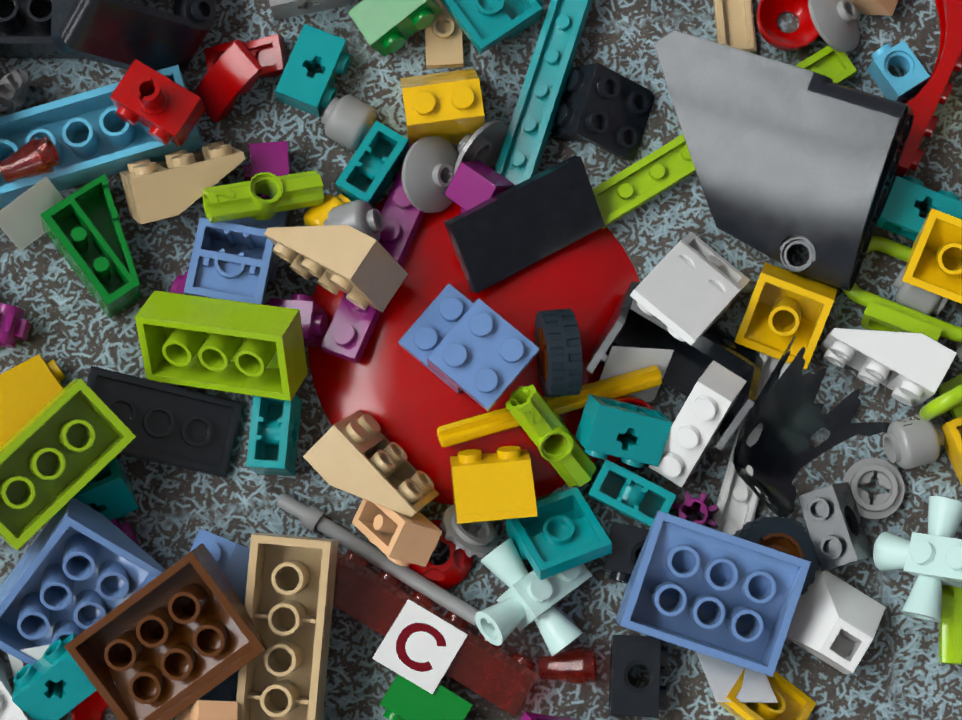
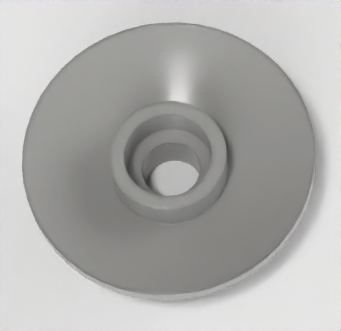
M808 0L812 22L822 39L838 52L848 53L854 50L860 40V29L857 20V10L851 0Z
M500 120L489 121L473 134L469 133L463 137L458 145L459 155L454 168V175L463 161L481 160L489 167H493L500 156L507 134V127Z
M426 136L417 140L408 150L403 162L402 184L404 192L410 203L425 213L441 212L453 203V200L444 194L454 177L458 153L454 146L442 137Z

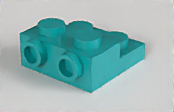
M440 0L480 55L507 36L512 39L539 21L543 6L542 0Z
M577 487L564 492L553 493L548 498L537 501L536 517L506 519V533L509 538H512L522 560L528 559L539 580L612 553L611 540Z

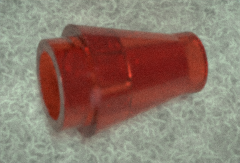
M45 136L41 139L34 137L8 158L0 161V172L4 179L11 183L15 180L53 172L54 167L60 165V157L49 137Z
M585 646L559 652L553 657L551 655L539 656L540 680H555L587 686V682L597 680L595 650H586Z

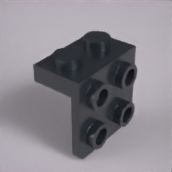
M598 62L572 68L565 85L566 90L561 106L558 108L554 119L551 137L563 142L584 139L623 160L635 159L653 105V92Z

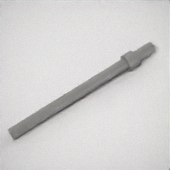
M285 492L278 499L277 506L301 520L300 525L313 533L319 531L331 539L339 540L340 545L470 624L476 625L475 614L479 611L478 609L409 567L393 563L381 550L326 518V512L314 505L308 507Z

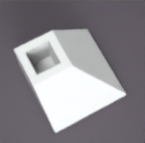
M819 566L815 572L814 577L816 578L813 584H810L807 588L808 591L799 597L786 638L843 674L854 673L874 639L886 607L828 571L822 572Z

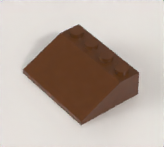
M203 543L64 646L119 720H171L267 649L228 576Z

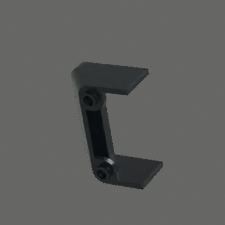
M52 0L51 37L55 46L63 53L126 70L129 69L135 59L155 71L179 65L183 74L214 24L216 0H174V14L127 0Z
M632 282L597 340L586 370L593 373L599 362L605 366L612 346L674 350L662 382L688 397L698 379L714 360L747 381L731 410L718 427L715 447L722 450L756 401L763 364L761 357L753 349L734 343V337L714 325L691 346L686 341L677 340L669 333L667 326L655 316L647 315L638 307L637 301L630 294L640 282Z

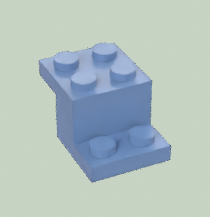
M289 210L276 212L271 219L266 221H258L251 217L210 223L208 219L200 217L184 294L263 305L268 281L275 282L280 258L272 251L275 245L264 233L267 228L286 227Z
M448 284L398 341L402 348L457 394L463 390L487 411L493 407L540 351V348L478 298L473 304L451 284Z

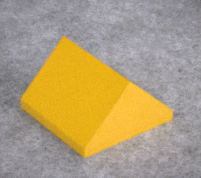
M931 208L913 243L902 277L903 282L962 304V219Z
M745 668L726 697L731 702H717L739 720H807L816 705L814 700L776 671L773 677L766 676L778 703L739 702L740 700L736 696L742 688Z

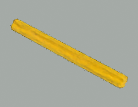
M652 365L582 385L579 395L550 398L544 396L543 398L552 410L560 415L584 408L589 393L614 399L657 387L662 384V375L658 366ZM505 407L439 426L437 428V437L441 447H448L520 425Z

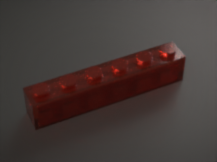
M348 549L345 555L338 552L333 606L384 637L408 599L468 634L445 675L510 715H516L539 674L532 671L536 665L534 662L515 652L512 658L499 650L501 645H493L482 634L477 637L465 630L468 622L450 611L444 617L431 609L435 602L415 590L412 596L398 589L401 584L400 580L383 570L380 571L378 576L365 568L368 561Z

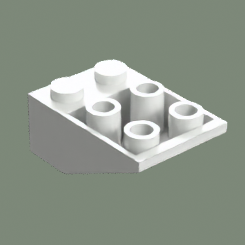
M690 232L643 279L630 296L637 301L638 307L649 316H655L663 322L674 338L682 342L686 341L691 346L723 315L749 283L750 279L694 233Z
M833 328L818 348L825 352L823 357L828 362L844 368L847 364L859 371L857 375L859 379L871 386L878 387L879 384L893 390L891 395L894 399L908 406H912L913 403L920 405L936 393L957 354L955 351L922 333Z

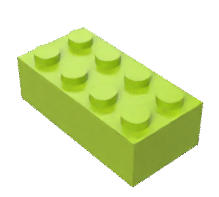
M154 290L135 315L146 379L291 401L308 374L300 309Z
M81 378L73 379L0 448V536L15 550L23 546L136 438L128 427Z

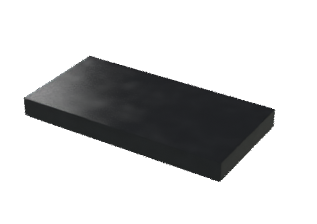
M576 155L444 222L470 291L476 294L605 226L582 158Z
M95 366L90 367L86 382L87 386L136 436L119 454L226 478L243 402Z

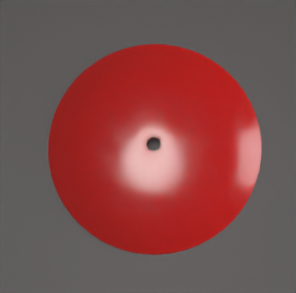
M387 197L375 206L380 212ZM453 201L448 208L441 212L425 213L402 265V268L408 275L384 311L381 312L359 364L325 353L320 347L308 346L309 365L314 387L321 406L332 426L358 410L363 414L372 416L380 425V432L389 442H395L402 447L407 454V461L417 471H423L431 478L434 483V489L439 493L433 500L434 502L454 505L451 456H458V452L467 449H478L482 451V454L495 453L498 448L503 446H519L521 450H528L531 459L535 497L537 498L564 486L566 482L551 463L541 456L537 446L521 426L448 447H441L437 437V428L439 426L505 408V403L509 400L511 393L522 385H534L541 396L544 397L538 377L536 356L493 407L487 411L463 390L457 394L402 348L398 341L448 284H451L473 304L478 298L534 344L535 321L538 311L571 308L575 314L580 333L583 360L582 385L599 381L604 366L599 362L593 373L586 370L597 340L630 284L640 281L624 248L606 227L588 234L476 294L470 291L444 223L462 213L460 211L461 206ZM317 283L313 296L314 302L325 309L329 328L344 292L340 290L335 295ZM584 408L559 415L574 438ZM577 440V442L580 444V446H581V447L584 449V451H585V448H584V447L581 445V443ZM588 455L594 463L599 460V458Z

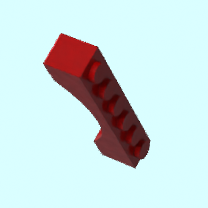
M934 0L940 26L939 52L928 82L913 99L906 103L914 112V120L895 175L901 178L909 169L916 170L924 153V150L918 148L923 136L930 138L939 117L933 115L938 103L942 105L946 103L952 91L953 84L948 82L952 71L959 72L962 67V0Z

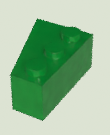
M105 173L40 214L43 230L109 319L141 298L140 282L123 234Z

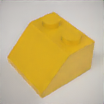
M765 262L734 343L780 360L788 345L796 336L789 349L791 352L786 362L791 364L801 348L805 347L803 355L805 364L803 369L807 370L834 303L837 289Z
M503 446L498 448L495 453L482 454L481 450L467 449L458 452V456L450 457L457 524L537 516L532 466L528 450H521L519 446Z

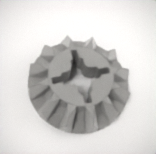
M19 68L6 74L0 80V117L19 112L23 105L27 104L26 98L31 93L29 88L31 77L28 76L27 72Z
M865 458L854 463L847 470L842 483L849 482L859 515L867 520L883 519L890 516L899 508L904 498L905 486L900 472L890 462L880 458ZM876 473L877 486L882 487L883 490H888L889 493L877 494L872 504H870L868 492L863 491L862 488H857V485L861 486L870 483L871 478Z
M454 505L448 507L442 514L443 519L439 526L446 532L445 539L452 541L456 545V549L464 550L469 558L476 555L483 559L498 546V534L490 521L457 524Z

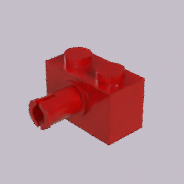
M137 59L133 61L110 96L117 109L115 113L121 119L134 126L137 122H140L150 128L148 133L153 138L165 145L172 141L181 147L206 110L201 97Z

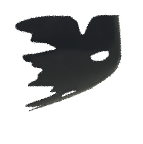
M796 336L788 345L758 395L754 406L749 411L739 433L733 455L736 473L774 514L783 518L788 517L793 511L796 489L792 485V481L803 466L837 444L857 434L869 437L887 432L890 425L888 422L851 423L861 404L860 399H858L860 389L853 391L829 413L821 414L824 404L814 403L827 368L821 369L816 374L808 372L802 375L805 364L803 359L805 347L801 348L779 378L781 369L790 355L791 351L789 349ZM759 423H762L763 429L758 441L749 447L746 441L750 433ZM820 428L829 430L830 436L826 441L817 447L810 445V437ZM748 465L753 469V476L746 471ZM755 486L765 495L770 503L760 495Z

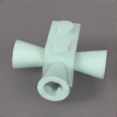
M929 496L928 534L912 532L911 540L909 541L892 533L883 532L876 539L873 549V560L879 570L903 569V571L917 577L901 611L902 613L926 621L941 622L942 585L962 587V539L954 538L962 521V502L946 497Z
M512 538L503 542L480 561L509 587L496 600L497 604L475 614V622L479 631L491 644L500 646L516 627L521 631L535 621L553 657L583 634L554 605L592 577V574L584 564L539 580L534 570L528 573Z

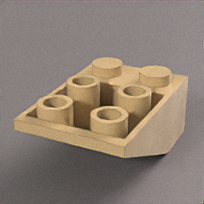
M218 141L202 145V152L195 154L187 153V150H180L165 154L166 161L156 163L150 162V159H142L128 163V170L120 171L119 174L130 217L140 224H145L180 215L202 196L204 188L213 187L245 160L244 152L231 147V144L224 145V141Z
M349 225L267 228L264 233L275 245L272 251L283 260L291 263L289 266L291 270L307 280L313 275L319 279L317 281L319 285L335 295L340 290L347 294L346 298L351 303L363 310H366L369 305L383 312L408 275L376 239Z
M360 410L334 424L303 455L306 461L330 486L408 517H413L439 495L434 489V483L431 478L423 471H417L407 461L408 457L403 448L395 442H389L380 432L381 428L378 422L372 416L363 414Z

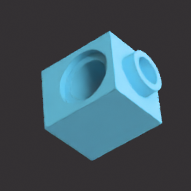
M904 40L894 47L887 43L871 55L873 60L867 69V72L885 97L897 102L902 101L922 88L930 77ZM896 65L900 67L904 76L895 77L891 75L887 66Z

